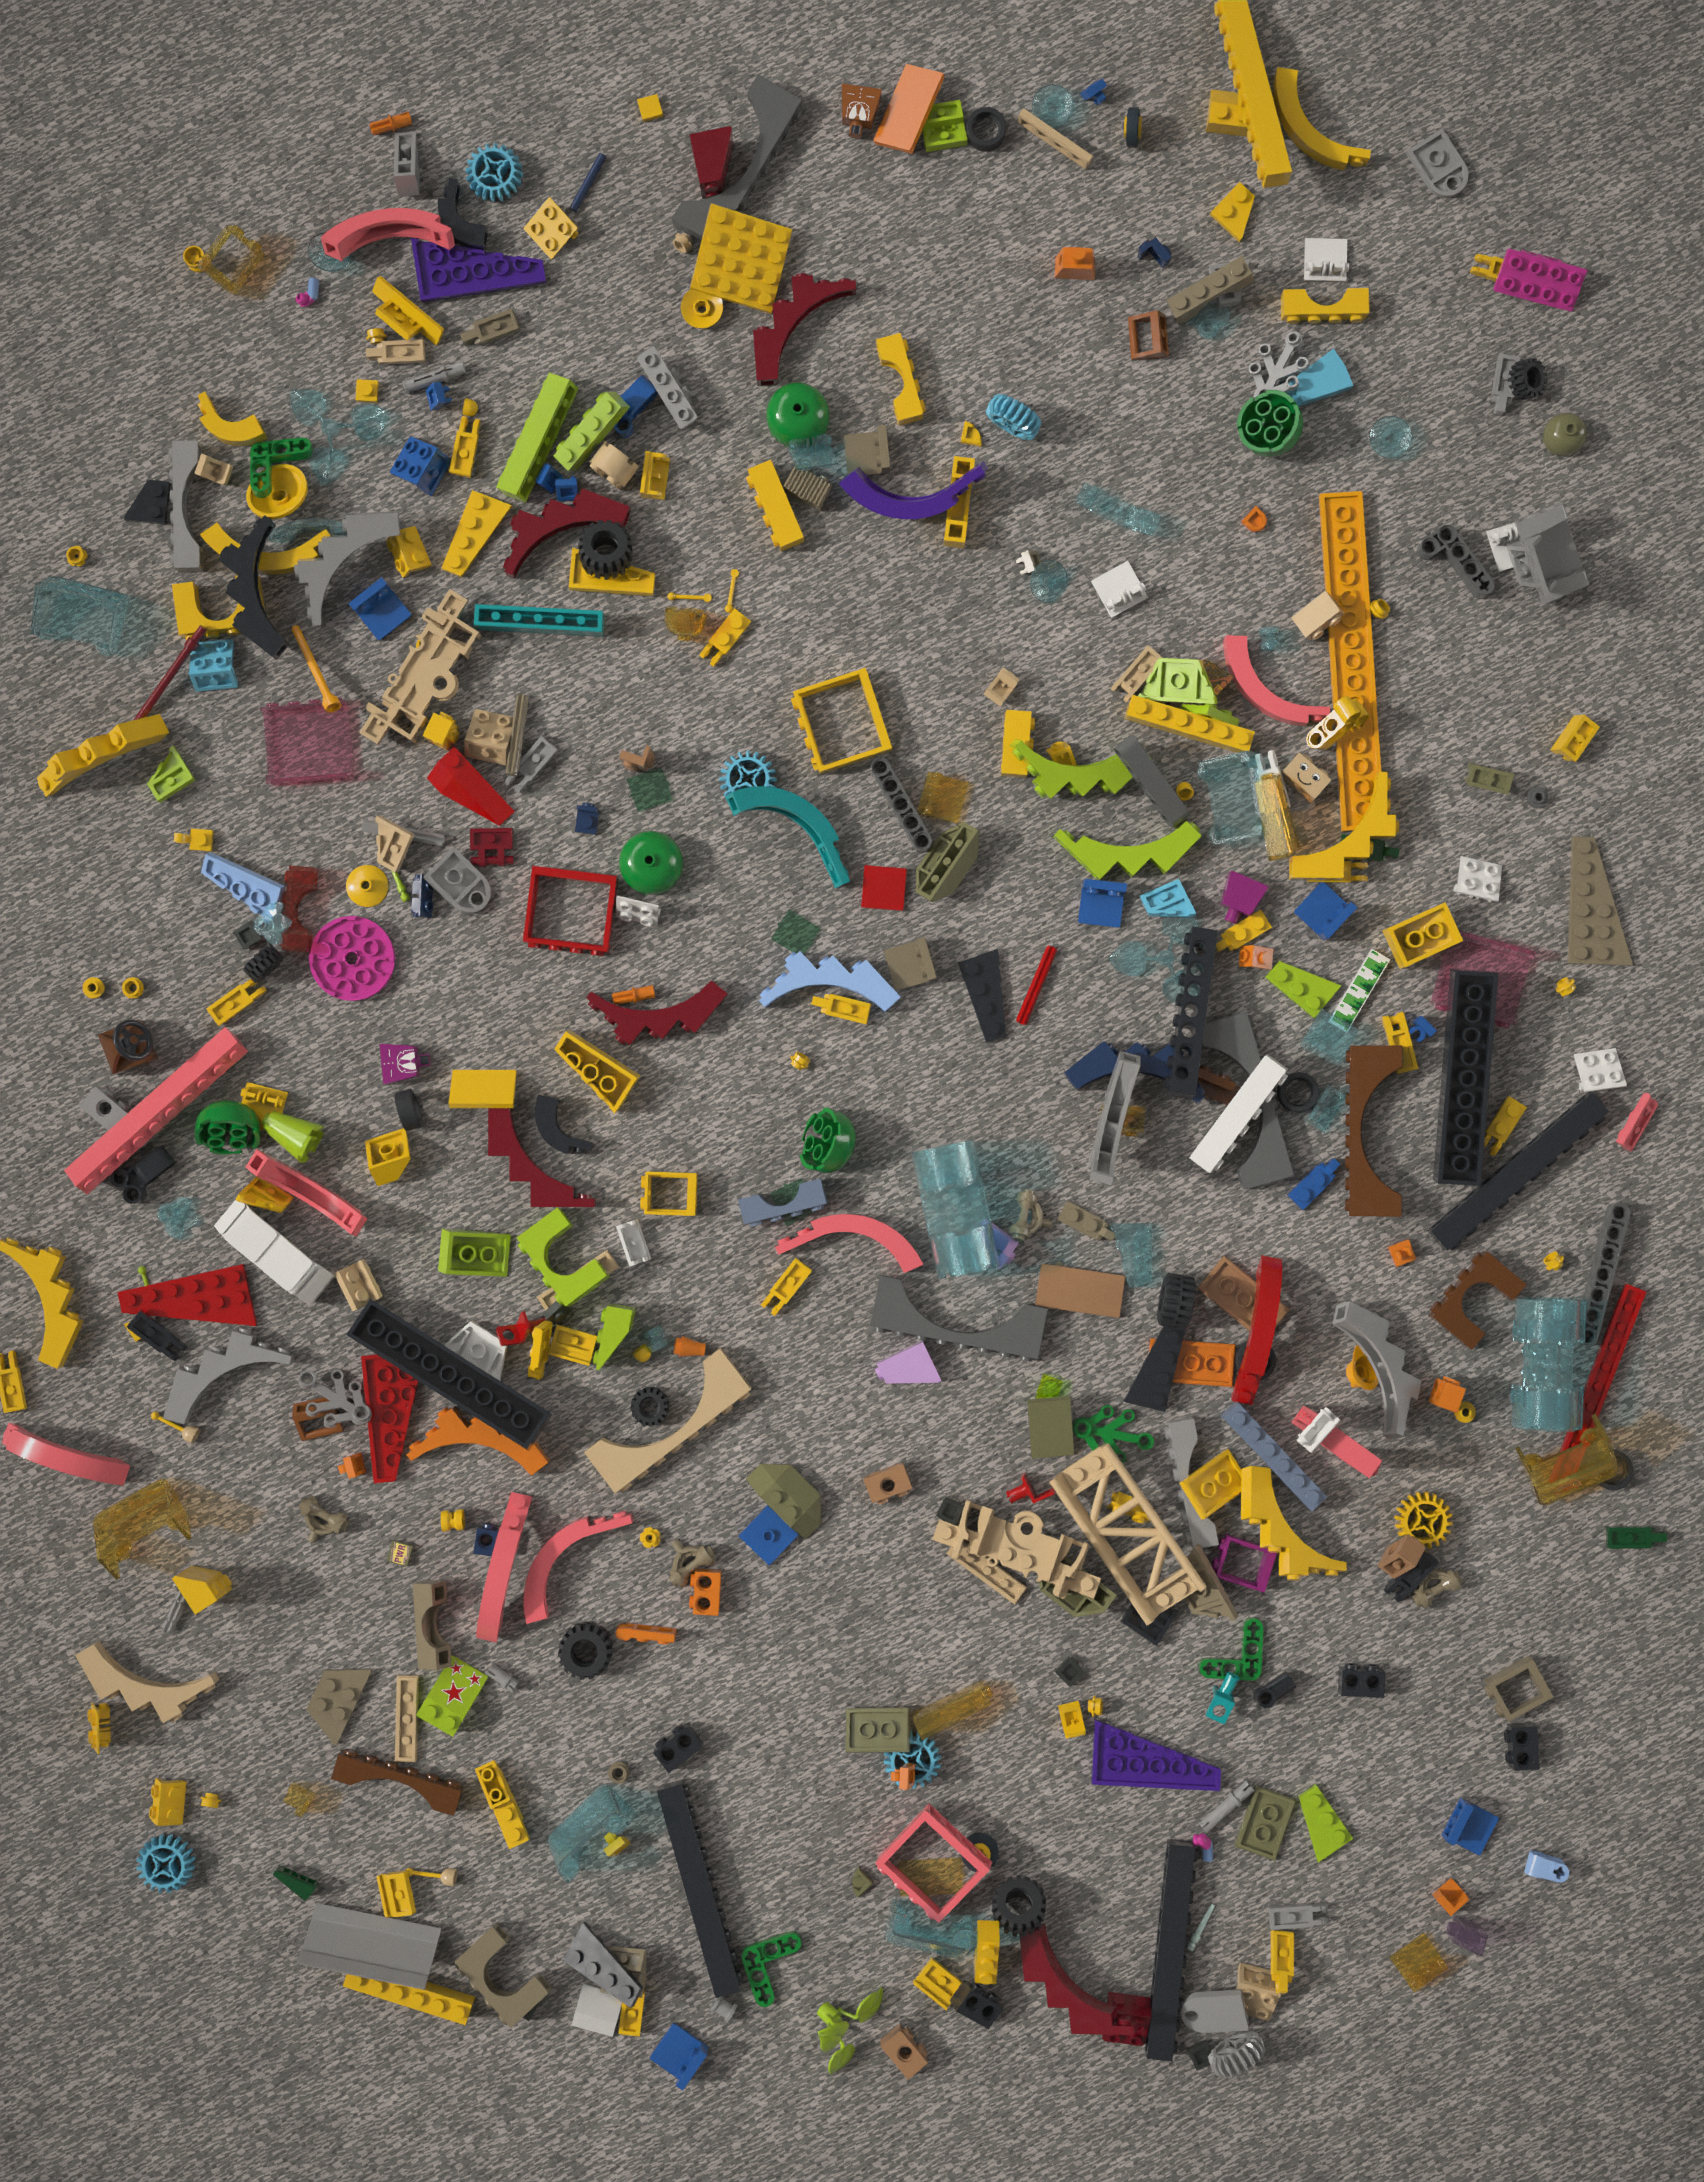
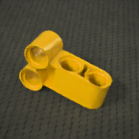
M1345 696L1338 700L1333 706L1334 710L1307 734L1306 741L1308 746L1314 749L1326 750L1353 726L1357 727L1363 724L1369 718V714L1357 698L1351 700L1349 696ZM1337 721L1338 726L1336 730H1333V724ZM1321 735L1322 741L1318 745L1317 738Z

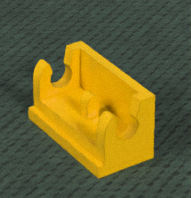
M645 451L640 489L642 498L665 500L670 458L666 454Z
M1574 715L1550 750L1555 754L1563 755V759L1566 761L1576 762L1600 726L1586 715Z

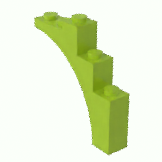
M1016 739L1010 744L1014 749L1012 751L1013 755L1019 761L1024 760L1028 765L1026 769L1034 777L1037 775L1032 783L1036 786L1034 788L1035 792L1041 798L1045 796L1051 799L1066 784H1068L1066 788L1074 796L1076 794L1084 796L1098 781V786L1105 793L1116 794L1133 777L1117 754L1092 764L1072 766L1047 760L1031 750L1022 740Z

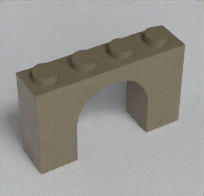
M495 1923L455 1963L460 1974L466 1975L471 1981L472 1988L485 1997L484 2001L488 2007L496 2010L500 2021L512 2028L553 1987L540 1972L534 1975L523 1987L515 1991H503L492 1983L488 1973L490 1959L511 1939Z

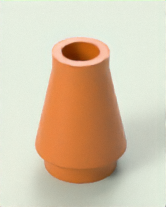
M681 1336V1338L676 1337L674 1354L679 1357L704 1356L706 1344Z

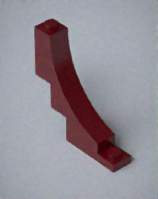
M488 1108V1156H509V1182H530V1207H596V1198H591V1194H578V1198H575L574 1186L553 1178L529 1157L518 1138L512 1108Z
M1041 1923L1039 1929L1035 1928V1932L1031 1935L1029 1932L1026 1933L1025 1937H1021V1934H1019L1024 1982H1045L1048 2008L1069 2009L1071 2034L1134 2035L1139 2028L1138 2019H1131L1130 2016L1117 2018L1115 2006L1104 2003L1086 1993L1066 1974L1050 1946L1045 1923Z

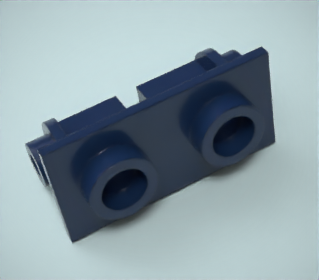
M416 874L415 878L412 879V894H419V898H412L411 913H413V917L432 918L434 888L423 878L426 874Z

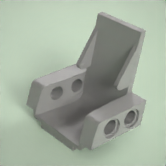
M1563 501L1514 521L1520 538L1518 541L1506 545L1519 585L1537 588L1539 600L1543 605L1589 585L1567 521L1568 516Z

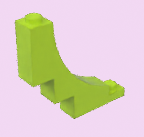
M1186 821L1171 834L1157 841L1138 846L1104 844L1084 835L1074 843L1073 840L1075 838L1067 830L1063 832L1061 829L1057 831L1053 838L1092 876L1100 880L1115 863L1130 877L1148 860L1165 874L1202 835L1199 833L1200 829L1193 822L1189 824Z

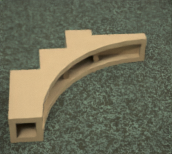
M100 1641L75 1655L100 1700L105 1697L111 1699L121 1693L131 1711L137 1708L142 1711L153 1705L163 1723L168 1720L172 1723L183 1716L182 1712L187 1709L185 1704L197 1699L196 1694L203 1691L206 1694L216 1687L214 1684L219 1680L217 1674L212 1673L204 1678L185 1683L150 1681L122 1667L108 1654Z

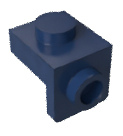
M1156 237L1151 241L1149 239L1139 246L1140 250L1137 255L1139 260L1150 252L1162 268L1170 263L1171 252L1165 244L1162 245Z

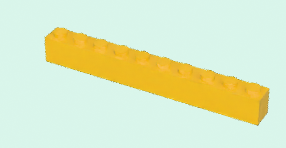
M1218 0L1214 5V11L1220 20L1219 31L1224 36V50L1229 55V69L1233 70V85L1238 90V104L1243 109L1244 125L1247 124V139L1249 143H1252V158L1258 166V180H1261L1263 188L1288 185L1292 169L1247 0Z

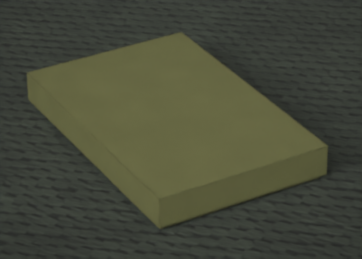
M1070 1396L1027 1400L1031 1458L1074 1455Z
M846 1708L845 1752H910V1708Z
M1255 1785V1792L1251 1795L1234 1846L1275 1861L1296 1799Z

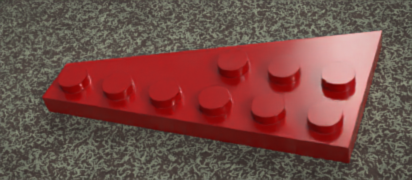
M377 1354L362 1355L365 1403L372 1412L371 1420L368 1422L373 1483L396 1481L418 1380Z

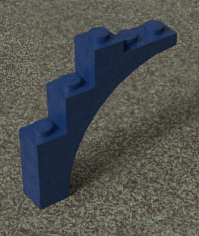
M1103 1041L1066 1070L1064 1075L1076 1091L1093 1081L1111 1076L1118 1058L1116 1056L1118 1052L1111 1043L1107 1045ZM1138 1041L1125 1051L1141 1056L1138 1073L1154 1076L1164 1081L1165 1077L1169 1076L1170 1068H1167V1059L1169 1055L1172 1056L1173 1049L1169 1046L1170 1043L1152 1058L1149 1056L1151 1052L1144 1043L1140 1045ZM1182 1049L1179 1050L1180 1055L1183 1057L1185 1053ZM1177 1070V1076L1181 1079H1186V1073L1183 1070ZM1198 1083L1196 1094L1192 1099L1196 1104H1199L1205 1098L1203 1095L1205 1091Z

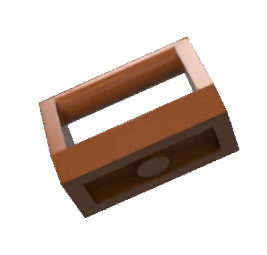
M1156 310L1128 317L1131 360L1169 357L1165 314ZM1151 321L1153 350L1139 353L1137 322Z
M325 1397L293 1404L292 1418L301 1441L344 1432L342 1423H337L333 1428L325 1427L305 1432L303 1421L326 1416L329 1413L340 1414L339 1409L318 1412L314 1417L306 1414L308 1403L329 1401ZM310 1407L309 1411L314 1412L316 1408Z

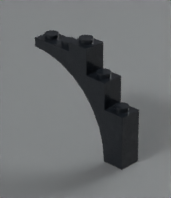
M264 515L263 518H259L254 523L252 532L242 538L239 548L231 543L229 547L226 546L221 551L219 561L238 576L229 582L225 593L245 608L243 612H238L234 617L232 626L275 660H278L290 643L277 632L268 619L258 588V569L261 554L268 537L276 526L271 519Z

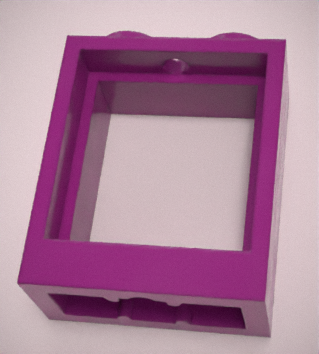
M1225 1533L1224 1538H1220L1217 1550H1220L1218 1558H1214L1212 1562V1568L1217 1577L1265 1593L1277 1553L1268 1552L1267 1548H1260L1258 1543ZM1230 1542L1264 1552L1255 1581L1222 1571Z

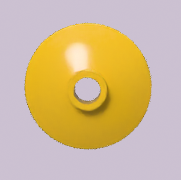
M691 289L683 296L681 313L684 320L690 326L698 329L709 328L715 325L721 318L723 303L720 298ZM701 306L706 308L704 313L698 311Z
M359 866L347 878V894L359 906H375L382 902L387 895V877L376 866ZM366 881L370 884L368 889H364L362 886Z

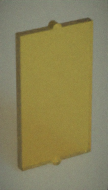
M961 1857L898 1860L899 1871L926 1895L955 1894L962 1888L964 1874L961 1870ZM900 1890V1896H909L904 1890Z

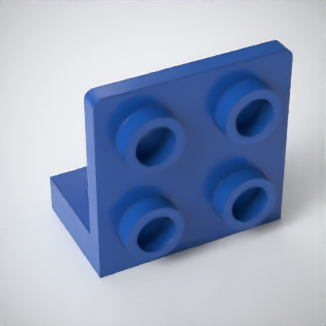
M409 437L397 460L394 462L390 473L414 484L425 494L432 496L451 464V458L437 447L414 437Z
M382 577L348 603L378 641H381L412 616Z
M1084 879L1082 881L1078 923L1119 928L1127 884Z
M1320 882L1294 910V914L1322 940H1327L1357 907L1352 902L1347 904L1328 885Z
M1460 1797L1441 1836L1453 1846L1458 1844L1477 1855H1481L1499 1818Z
M672 2023L650 2055V2060L677 2078L676 2087L683 2091L706 2058L709 2046L676 2023Z

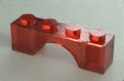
M289 865V870L285 872V883H287V891L283 893L285 913L282 912L281 925L284 926L283 934L279 936V946H282L281 950L311 952L313 932L307 930L301 924L298 917V907L303 897L313 891H317L319 869L315 867Z

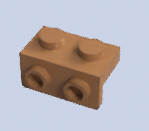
M646 745L642 757L622 750L619 759L627 770L637 772V769L647 772L648 767H653L655 756L651 746Z

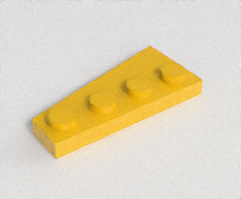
M572 547L569 577L570 591L654 596L655 573L630 566L629 569L625 568L623 575L619 573L615 579H613V576L609 577V580H604L602 576L598 579L595 578V574L591 576L588 574L587 569L584 570L580 561L579 549Z

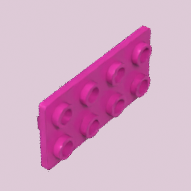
M1508 248L1493 290L1555 308L1573 311L1587 270L1567 264L1560 259L1523 249L1518 251Z

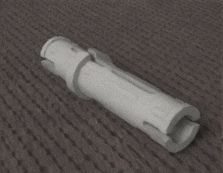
M463 361L446 367L442 365L440 369L404 380L402 383L406 393L409 394L429 387L433 382H450L449 379L467 374Z
M1247 1780L1233 1793L1230 1792L1228 1794L1229 1797L1199 1822L1201 1827L1207 1825L1203 1829L1206 1833H1209L1236 1807H1240L1242 1805L1241 1802L1255 1792V1789L1250 1786L1251 1784Z

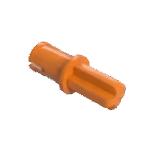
M409 111L391 117L388 115V118L369 124L373 135L391 130L395 132L396 129L413 125Z
M653 985L640 988L632 987V990L613 993L612 998L614 1004L631 1001L637 1003L636 1001L654 999L655 994Z

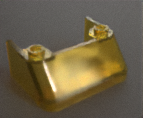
M1596 1414L1591 1415L1595 1427L1588 1428L1583 1432L1580 1438L1581 1444L1542 1460L1539 1454L1530 1453L1524 1456L1520 1447L1515 1448L1521 1467L1540 1505H1549L1611 1479L1618 1473L1619 1468L1611 1440Z
M159 1479L99 1512L93 1520L97 1560L116 1580L120 1578L118 1563L130 1556L132 1543L161 1526L167 1524L171 1530H179L187 1540L192 1538L188 1515L172 1485L166 1479Z

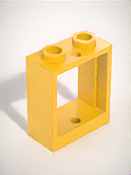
M646 1171L645 1176H641V1188H645V1194L640 1200V1210H644V1214L696 1216L698 1173ZM652 1177L688 1178L687 1210L651 1209Z

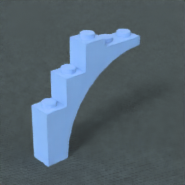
M799 951L797 954L795 952L791 953L785 959L787 963L784 966L789 973H782L775 980L777 984L772 989L767 987L760 994L762 998L759 1002L766 1008L777 998L793 990L809 986L827 985L857 992L873 1001L880 1009L886 1012L900 999V996L867 960L863 963L859 960L851 967L853 972L850 974L834 956L823 958L818 963L820 968L816 969Z

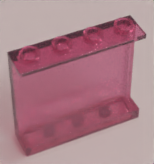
M339 698L341 708L333 713L325 711L320 699L309 700L306 704H300L299 701L287 702V705L279 706V703H268L266 707H260L264 717L268 775H265L266 784L269 786L355 779L349 704L345 700Z
M1459 930L1463 941L1444 949L1430 1004L1435 1005L1436 1010L1447 1012L1450 969L1495 971L1499 973L1495 1011L1496 1026L1509 1029V1026L1517 1025V1022L1514 1021L1530 960H1534L1536 951Z

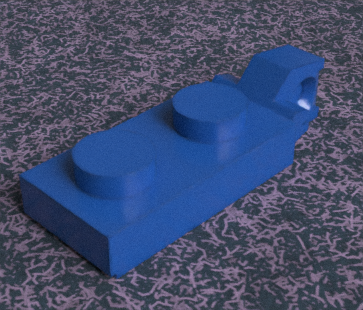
M1332 1158L1326 1165L1323 1162L1316 1165L1287 1196L1301 1210H1304L1333 1181L1332 1179L1336 1176L1333 1172L1340 1163L1335 1158Z

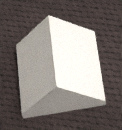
M583 1983L572 2026L613 2037L622 2002L611 1994H603L600 1992L601 1988Z

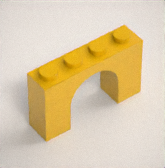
M258 575V588L264 607L261 577ZM194 582L172 584L178 635L183 639L186 638L187 640L188 637H192L200 625L207 628L206 633L203 635L207 636V638L220 637L219 634L228 633V635L241 634L240 631L232 626L237 613L243 612L245 609L237 603L235 611L228 618L220 621L209 620L202 613L198 586Z

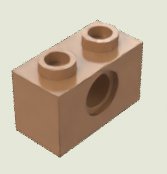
M903 1462L863 1477L872 1503L877 1502L878 1505L888 1502L889 1497L896 1494L897 1497L910 1493L909 1490L912 1489ZM887 1479L895 1483L894 1487L890 1490H886L882 1486L883 1482Z
M1408 1534L1386 1548L1377 1566L1395 1579L1416 1567L1426 1547L1417 1538Z
M899 2024L880 2040V2047L909 2080L928 2064V2052L921 2043L917 2045L913 2040L914 2035L908 2027L903 2028ZM906 2046L911 2051L909 2053H902L900 2049Z

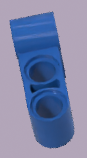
M641 375L620 396L630 406L614 426L615 433L620 438L626 439L633 434L632 421L658 394L652 382L645 375ZM622 423L629 425L625 431L619 430L618 427Z

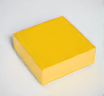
M657 94L637 99L643 122L663 117Z

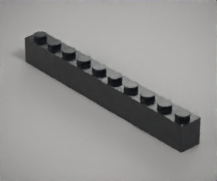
M1592 1092L1586 1093L1482 1182L1481 1186L1474 1189L1431 1226L1427 1232L1443 1250L1448 1251L1450 1249L1452 1251L1461 1244L1460 1240L1464 1236H1471L1477 1230L1476 1226L1479 1223H1485L1491 1219L1493 1211L1506 1206L1509 1203L1508 1198L1513 1194L1518 1195L1526 1188L1524 1185L1529 1180H1536L1542 1174L1540 1171L1547 1166L1548 1168L1558 1160L1556 1157L1562 1152L1565 1154L1574 1146L1572 1143L1577 1139L1581 1140L1590 1133L1588 1129L1593 1125L1598 1126L1606 1119L1605 1115L1609 1111Z
M683 1779L660 1785L657 1788L658 1798L715 1998L739 1992L741 1990V1983H744L741 1970H737L735 1965L738 1962L735 1949L731 1950L729 1944L732 1941L729 1928L725 1929L723 1921H726L724 1909H719L717 1902L720 1900L718 1888H713L712 1880H714V1873L712 1867H708L706 1863L708 1852L706 1846L702 1847L700 1842L703 1836L700 1826H696L694 1818L697 1817L695 1807L690 1805L688 1797H691L688 1784L684 1785Z
M1167 1839L1150 1996L1151 2021L1145 2043L1147 2059L1172 2062L1173 2054H1177L1178 2044L1175 2041V2033H1179L1180 2020L1177 2019V2014L1182 2009V1998H1179L1180 1990L1184 1989L1182 1968L1185 1969L1187 1963L1184 1948L1188 1947L1189 1934H1186V1929L1191 1924V1913L1188 1910L1189 1904H1193L1191 1883H1195L1196 1878L1193 1863L1197 1862L1198 1849L1195 1848L1191 1841Z

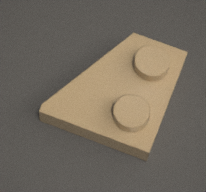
M378 815L375 819L376 823H378V835L376 836L378 846L377 863L395 873L399 872L415 834Z

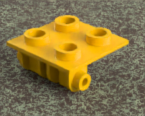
M551 197L545 201L523 228L551 260L570 238L575 239L578 236V227Z
M247 1082L246 1087L241 1090V1096L243 1097L241 1103L255 1111L261 1123V1130H263L262 1120L267 1113L271 1114L275 1111L283 1114L288 1092Z
M91 1703V1709H88L87 1712L88 1723L90 1722L92 1731H88V1743L91 1744V1748H94L97 1754H100V1747H108L111 1742V1726H99L111 1722L110 1720H100L110 1718V1707H108V1703H100L99 1707Z

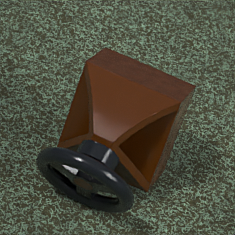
M124 1020L116 1028L98 1034L113 1075H121L159 1060L153 1045L152 1034L146 1027L144 1020Z

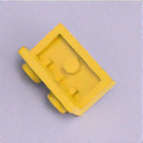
M416 526L400 529V535L387 538L388 550L392 552L396 569L402 577H407L410 572L426 569L432 565Z
M155 1778V1785H152L151 1788L153 1806L149 1809V1817L156 1826L183 1825L187 1783L185 1780L163 1781L160 1778Z

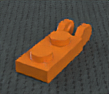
M621 1623L616 1629L615 1636L624 1641H628L632 1637L637 1638L636 1640L640 1642L655 1640L659 1644L667 1645L670 1642L674 1643L677 1629Z

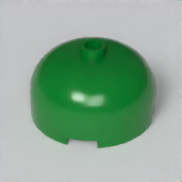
M800 382L786 384L779 388L768 402L766 410L767 426L773 438L785 447L791 449L811 447L818 443L828 429L830 414L827 401L818 389L809 384ZM795 406H799V412L794 411Z
M1266 390L1265 393L1254 398L1251 397L1243 405L1238 415L1237 428L1241 441L1251 452L1262 457H1276L1288 452L1298 442L1303 430V416L1299 406L1290 395L1279 390Z
M644 831L632 836L624 844L619 857V868L623 879L632 889L645 895H659L670 890L679 880L683 871V857L678 845L672 838L658 831ZM649 856L653 858L651 864L645 862Z
M230 1100L214 1102L206 1106L197 1117L195 1141L198 1145L203 1144L210 1148L209 1152L219 1155L242 1153V1150L233 1152L222 1148L225 1145L226 1132L230 1133L229 1145L231 1148L244 1149L252 1147L255 1149L260 1143L261 1123L255 1111L243 1103ZM249 1125L252 1128V1137L247 1144Z
M823 1108L818 1114H812L807 1121L801 1140L805 1141L803 1154H800L803 1166L820 1173H832L847 1164L855 1148L856 1133L851 1120L846 1115L830 1108ZM813 1126L814 1132L821 1134L822 1138L809 1135L805 1140V1135L808 1129Z

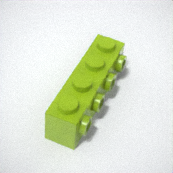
M616 392L601 393L596 399V405L584 413L582 422L570 430L568 439L566 441L563 440L557 446V452L553 456L568 471H576L581 467L630 408Z

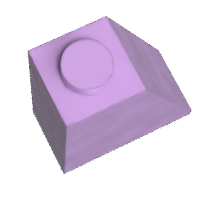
M923 1341L877 1362L878 1368L875 1369L879 1379H884L886 1384L938 1383L941 1381Z

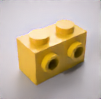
M443 712L440 715L433 713L423 737L430 743L449 751L451 744H455L459 738V727L451 716Z

